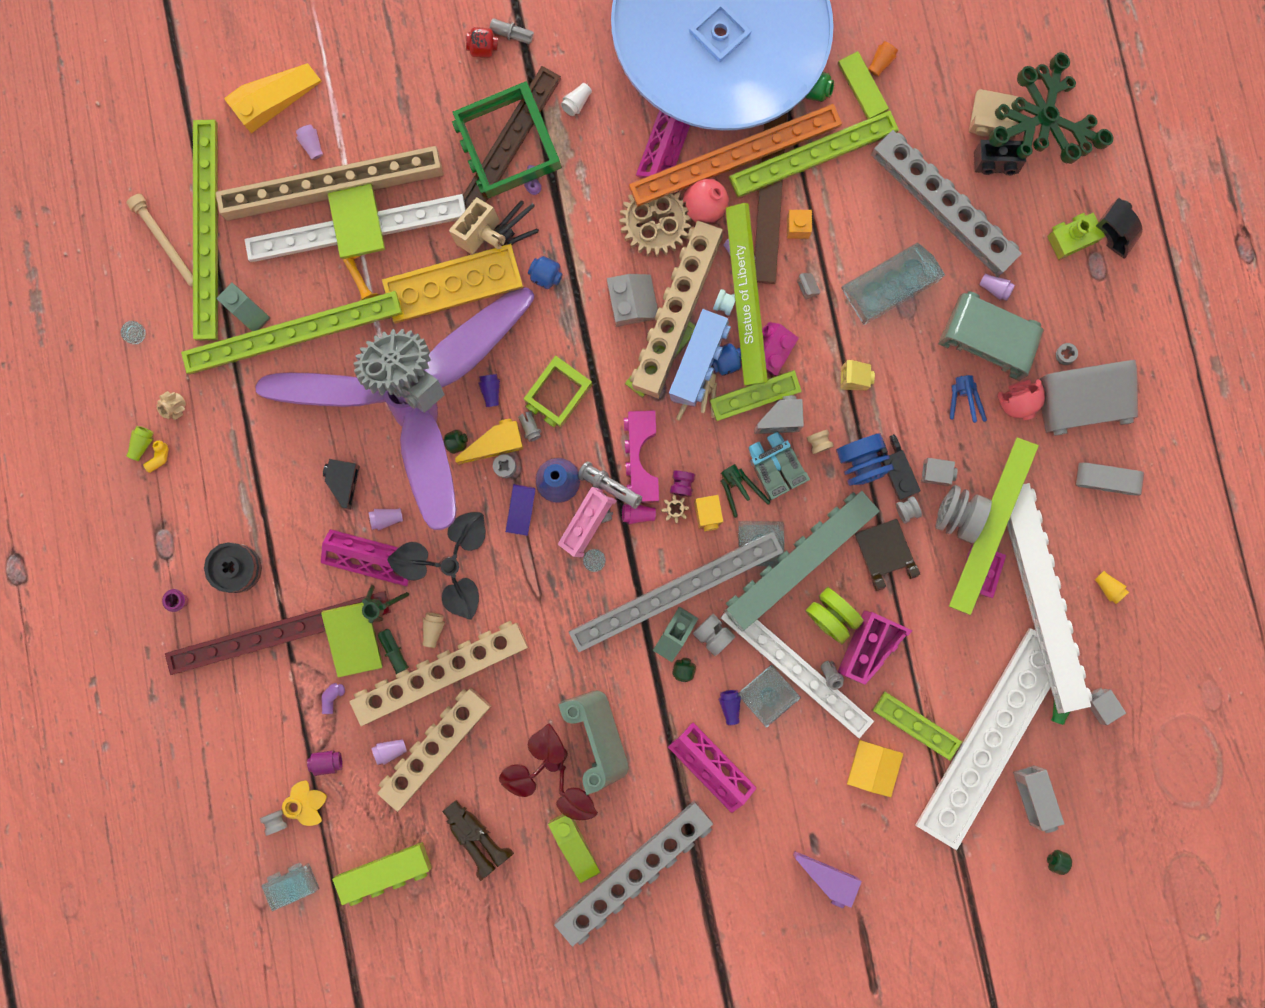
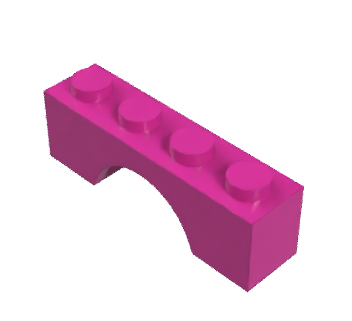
M655 410L629 411L628 418H624V431H629V440H625V453H630V462H626V476H631V485H627V488L642 496L641 503L659 502L658 478L647 473L639 459V453L643 444L648 439L656 436Z

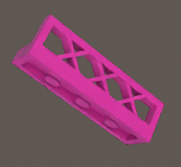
M659 110L636 176L646 178L676 166L690 125L680 122ZM668 121L666 128L661 131L662 125ZM660 142L659 148L653 151L655 145ZM653 162L650 172H645L647 166Z
M331 529L322 542V564L403 586H408L410 581L396 576L388 563V557L398 547ZM328 551L336 553L339 558L328 557ZM349 559H358L361 564H353ZM372 564H377V565H379L383 570H381V571L374 570V568H373L371 565H372Z
M693 722L668 746L731 813L744 805L756 790L754 784ZM692 732L697 737L698 743H693L687 735ZM705 750L712 752L714 760H710L706 756ZM721 766H725L729 770L730 777L722 773ZM737 783H742L747 789L745 794L738 789Z

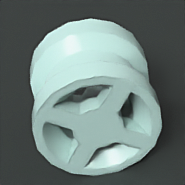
M721 289L713 310L724 311L725 315L730 316L735 304V294H727L724 289Z

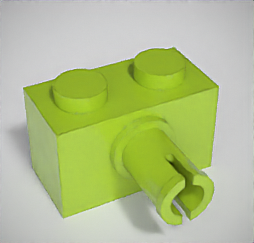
M1094 212L1087 216L1085 213L1079 214L1072 218L1073 222L1067 225L1065 222H1062L1052 227L1053 231L1047 237L1058 260L1089 247L1105 237L1104 233L1096 226L1098 220Z

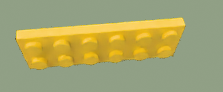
M511 244L501 246L500 249L493 248L382 279L385 293L396 291L403 314L392 317L395 324L523 288Z

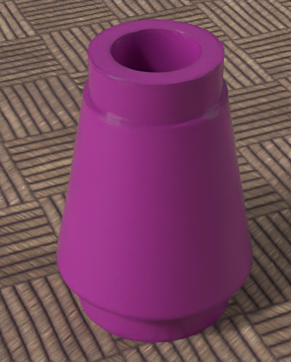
M171 589L163 595L162 604L166 610L177 612L188 604V597L177 589Z

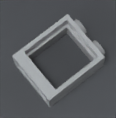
M1034 765L1014 771L1013 774L1030 825L1045 831V833L1057 831L1059 829L1058 826L1064 825V821L1047 770Z

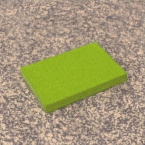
M367 184L328 193L340 258L346 259L385 250L373 185Z
M363 603L325 610L321 613L338 677L383 668L373 623H369L368 619L362 614Z

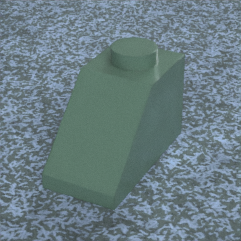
M233 283L216 298L252 332L260 330L270 319L257 304Z
M679 607L653 651L673 662L699 618Z

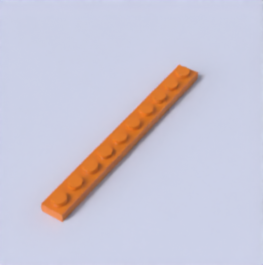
M831 104L629 184V189L636 206L639 207L687 188L702 179H710L839 128L842 122L835 105Z

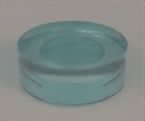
M128 321L121 328L122 338L130 344H138L145 338L144 327L136 321Z
M592 549L585 553L583 564L587 570L598 572L605 566L606 558L600 550Z

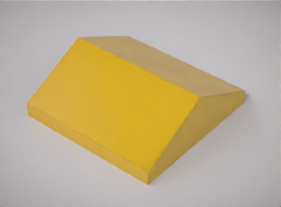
M859 740L847 784L891 797L904 753Z

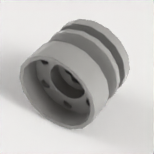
M954 485L944 497L939 507L935 528L942 531L946 527V533L952 534L956 527H958L957 537L972 544L977 540L985 526L992 501L976 494L968 502L969 490L965 489L960 494L961 488Z

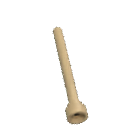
M136 194L130 197L126 202L130 210L141 216L189 286L193 287V275L148 212L147 201L143 195Z

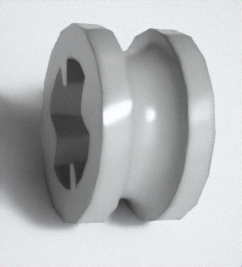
M1071 343L1062 344L1056 351V359L1062 365L1071 364L1078 356L1077 348ZM1066 349L1070 350L1069 354L1072 353V356L1068 359H1065V355L1061 354Z

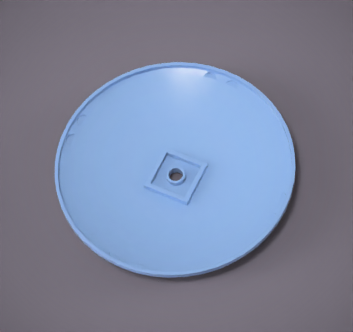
M613 0L611 31L614 48L626 76L637 91L654 107L664 114L691 126L720 131L741 130L763 125L779 118L799 104L812 90L820 78L830 54L833 40V13L830 0ZM716 28H723L726 34L718 36L714 30Z

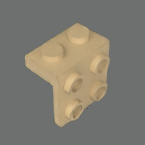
M979 89L975 94L969 133L989 136L990 132L998 126H1003L1007 129L1019 124L1009 118L999 120L995 116V110L1001 104H1006L1012 109L1011 104L1018 96Z

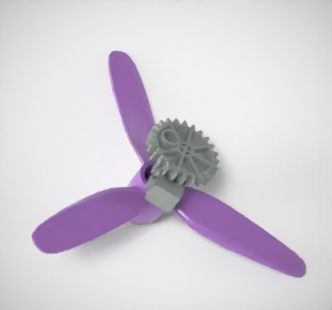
M526 287L508 292L453 331L431 352L425 340L421 339L419 334L414 335L411 330L405 333L404 329H401L396 334L395 330L392 329L390 335H387L384 331L381 338L376 335L374 336V342L366 341L367 348H360L362 353L355 356L358 361L354 362L356 368L354 372L357 377L318 373H275L266 375L257 382L255 387L256 393L266 399L303 405L349 407L386 402L395 420L402 426L400 436L401 455L418 508L431 529H445L452 525L455 520L456 500L446 449L436 423L438 417L437 401L445 395L442 387L457 381L467 374L493 349L529 308L534 300V293Z

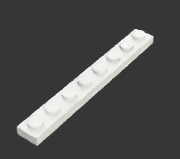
M726 613L722 615L721 619L859 739L874 722L838 689L833 690L826 685V679L761 622L756 620L746 630L741 631Z

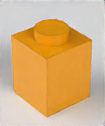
M789 210L787 215V239H809L812 233V210Z

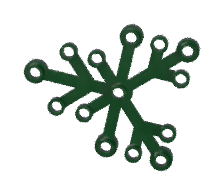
M1059 52L1050 60L1051 76L1048 67L1044 64L1038 65L1035 69L1031 66H1025L1018 73V84L1027 88L1036 105L1027 102L1023 97H1018L1012 102V109L1006 104H1001L995 110V116L999 120L1009 118L1019 124L1007 129L1003 126L996 127L989 134V142L994 147H1001L1011 137L1024 132L1022 145L1017 148L1016 152L1021 159H1026L1033 152L1031 146L1035 127L1041 124L1039 137L1033 142L1035 150L1041 152L1049 146L1048 137L1051 131L1061 148V160L1066 164H1072L1081 156H1086L1092 151V144L1087 139L1092 141L1095 148L1105 149L1113 143L1114 137L1107 129H1101L1097 133L1091 130L1098 123L1097 118L1092 114L1087 115L1083 120L1076 123L1060 117L1059 110L1055 107L1057 93L1071 91L1076 86V81L1073 77L1067 76L1060 82L1061 73L1070 66V59L1065 53ZM1037 79L1042 80L1048 89L1046 102L1034 83ZM1026 111L1032 115H1035V117L1030 118L1024 114H1021V112ZM1060 127L1071 131L1079 145L1069 144Z

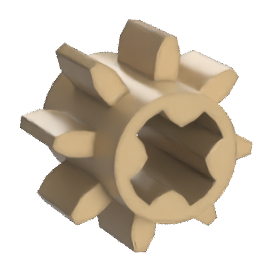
M167 391L159 396L160 400L157 401V410L162 417L167 419L172 417L176 420L183 415L182 412L185 410L186 403L180 394L175 392L170 394Z
M673 495V501L664 500V503L668 506L661 509V512H667L666 521L674 518L677 524L679 517L687 518L683 512L684 510H689V507L682 504L685 498L678 501L676 496ZM670 505H680V514L674 513L673 515L670 513Z

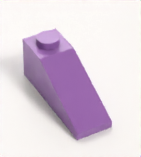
M796 851L794 852L793 856L824 893L832 899V904L840 908H844L845 905L852 907L862 882L858 877Z

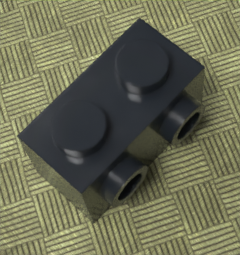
M980 140L974 151L975 173H982L984 175L1004 173L1005 175L1019 174L1026 163V159H1021L1016 151L1023 141L1009 140L1001 147H994L990 144L989 140Z

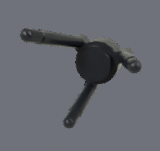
M520 201L505 219L495 227L494 231L505 236L504 245H513L539 232L538 229H534L512 238L515 233L511 228L535 207L533 203L508 223L524 204V201Z

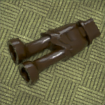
M456 800L442 812L448 819L446 822L450 824L452 834L474 860L477 866L476 876L482 881L496 869L494 864L499 867L514 852L510 848H500L488 835L491 832L486 829L487 827L471 812L465 811L467 808H462ZM479 840L494 864L483 855L474 841Z

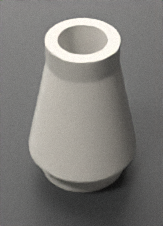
M582 83L578 88L563 97L562 109L570 116L579 114L592 93L591 88L587 84Z

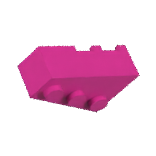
M864 610L861 616L864 622L855 630L838 673L866 685L884 664L886 658L898 648L900 642L913 630L873 612Z

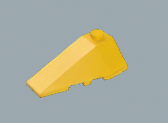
M307 63L244 84L224 99L252 134L322 81Z

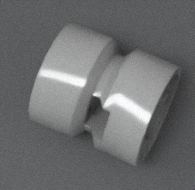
M712 614L692 634L701 643L706 642V648L716 656L736 636L727 627L722 628V622Z

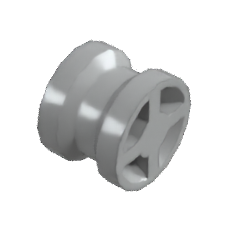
M502 454L495 458L493 470L499 477L510 478L515 474L517 466L512 457Z
M914 496L908 498L904 503L901 501L896 503L897 512L904 524L910 522L911 518L922 517L920 506Z
M282 810L260 818L261 823L265 825L266 829L264 832L266 836L288 827L287 823L282 819Z

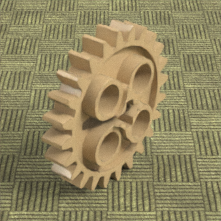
M680 192L675 195L669 194L639 207L636 206L633 196L628 195L630 203H623V207L627 210H620V215L625 218L619 221L621 225H626L621 228V233H628L625 236V241L632 240L631 248L638 245V253L646 249L647 256L650 255L651 251H654L656 257H658L661 250L665 256L667 255L668 248L675 252V243L680 246L683 245L681 237L686 239L688 237L684 230H690L691 225L686 222H690L692 219L686 215L689 212L687 207L683 208L686 202L683 203V200L679 201ZM663 202L669 208L662 211L657 208V205ZM644 209L648 214L645 217H638L636 211ZM652 217H656V219L659 220V223L655 224V222L652 221ZM667 223H671L676 228L675 230L669 232L666 231L663 226ZM645 230H651L654 232V236L645 238L642 233Z

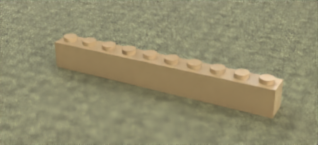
M436 146L222 190L216 192L219 212L228 221L328 200V193L367 184H372L373 189L376 190L443 176L444 173L438 149Z

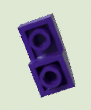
M513 484L505 532L528 536L535 488Z

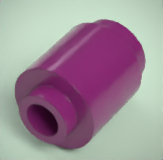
M334 750L312 753L311 758L307 759L308 771L312 772L314 776L337 773V771L343 768L341 753Z

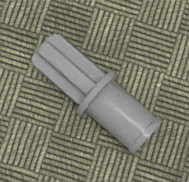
M495 18L491 20L489 28L493 30V33L507 37L508 40L514 39L527 44L532 42L534 37L533 31L515 26L513 22L509 24Z

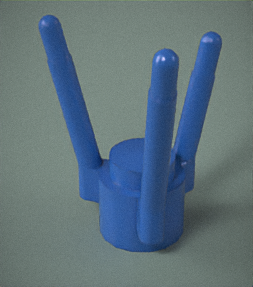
M966 375L955 378L956 384L951 385L950 419H954L957 393H959L960 396L968 397L972 421L976 423L977 417L972 396L974 395L983 422H986L987 418L973 376Z

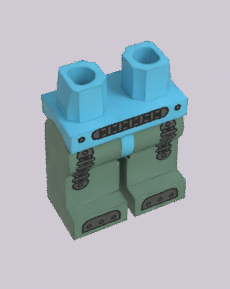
M779 432L767 437L772 449L766 452L760 442L748 447L752 458L750 462L769 500L810 480L791 448L789 441H784Z

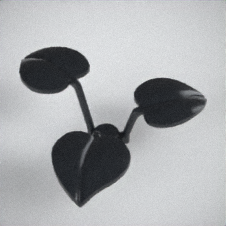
M469 512L460 515L448 527V538L453 542H457L451 557H443L439 563L427 561V549L418 542H408L401 545L387 559L391 568L398 575L408 580L424 578L427 573L426 565L439 567L443 574L451 576L453 583L446 586L442 592L441 600L443 606L452 614L469 620L473 618L478 607V588L469 578H462L458 582L456 581L455 574L459 570V563L456 558L459 546L464 550L472 551L478 549L483 544L486 530L484 515L480 512Z

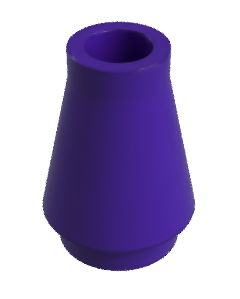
M497 374L479 376L480 382L478 384L486 407L499 406L500 379H498Z
M737 690L720 692L718 700L726 720V725L739 724L741 696L738 695Z

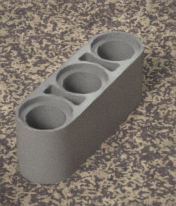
M1079 463L1076 486L1140 496L1142 494L1144 472L1092 463Z

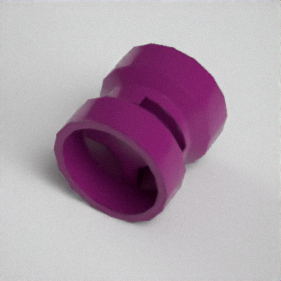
M674 470L672 477L674 484L670 488V493L692 497L693 489L691 484L695 480V474Z

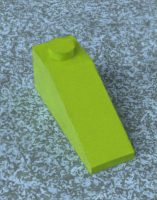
M563 814L550 820L548 826L579 882L582 883L601 873L575 820Z

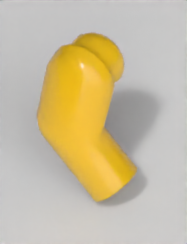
M161 440L153 443L154 457L143 464L148 473L153 472L167 462L169 448Z

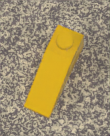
M512 419L499 421V425L493 426L455 458L456 463L460 465L524 450L517 421L512 422Z

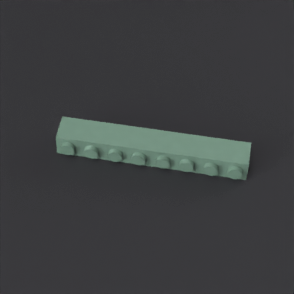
M863 491L857 495L852 492L843 500L846 504L841 509L836 506L827 514L829 519L825 523L819 521L810 529L812 534L808 538L802 536L793 544L796 548L789 553L786 550L777 558L779 563L772 568L769 565L760 573L762 576L760 580L756 583L753 580L743 588L745 591L743 595L739 598L735 595L726 603L728 608L724 612L741 631L746 630L880 512Z

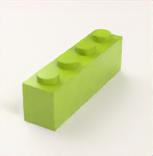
M423 842L338 874L333 878V882L341 904L349 903L350 906L362 902V897L371 895L373 898L385 893L384 889L390 886L393 889H397L406 885L405 881L414 878L417 881L427 877V872L431 870L432 866Z

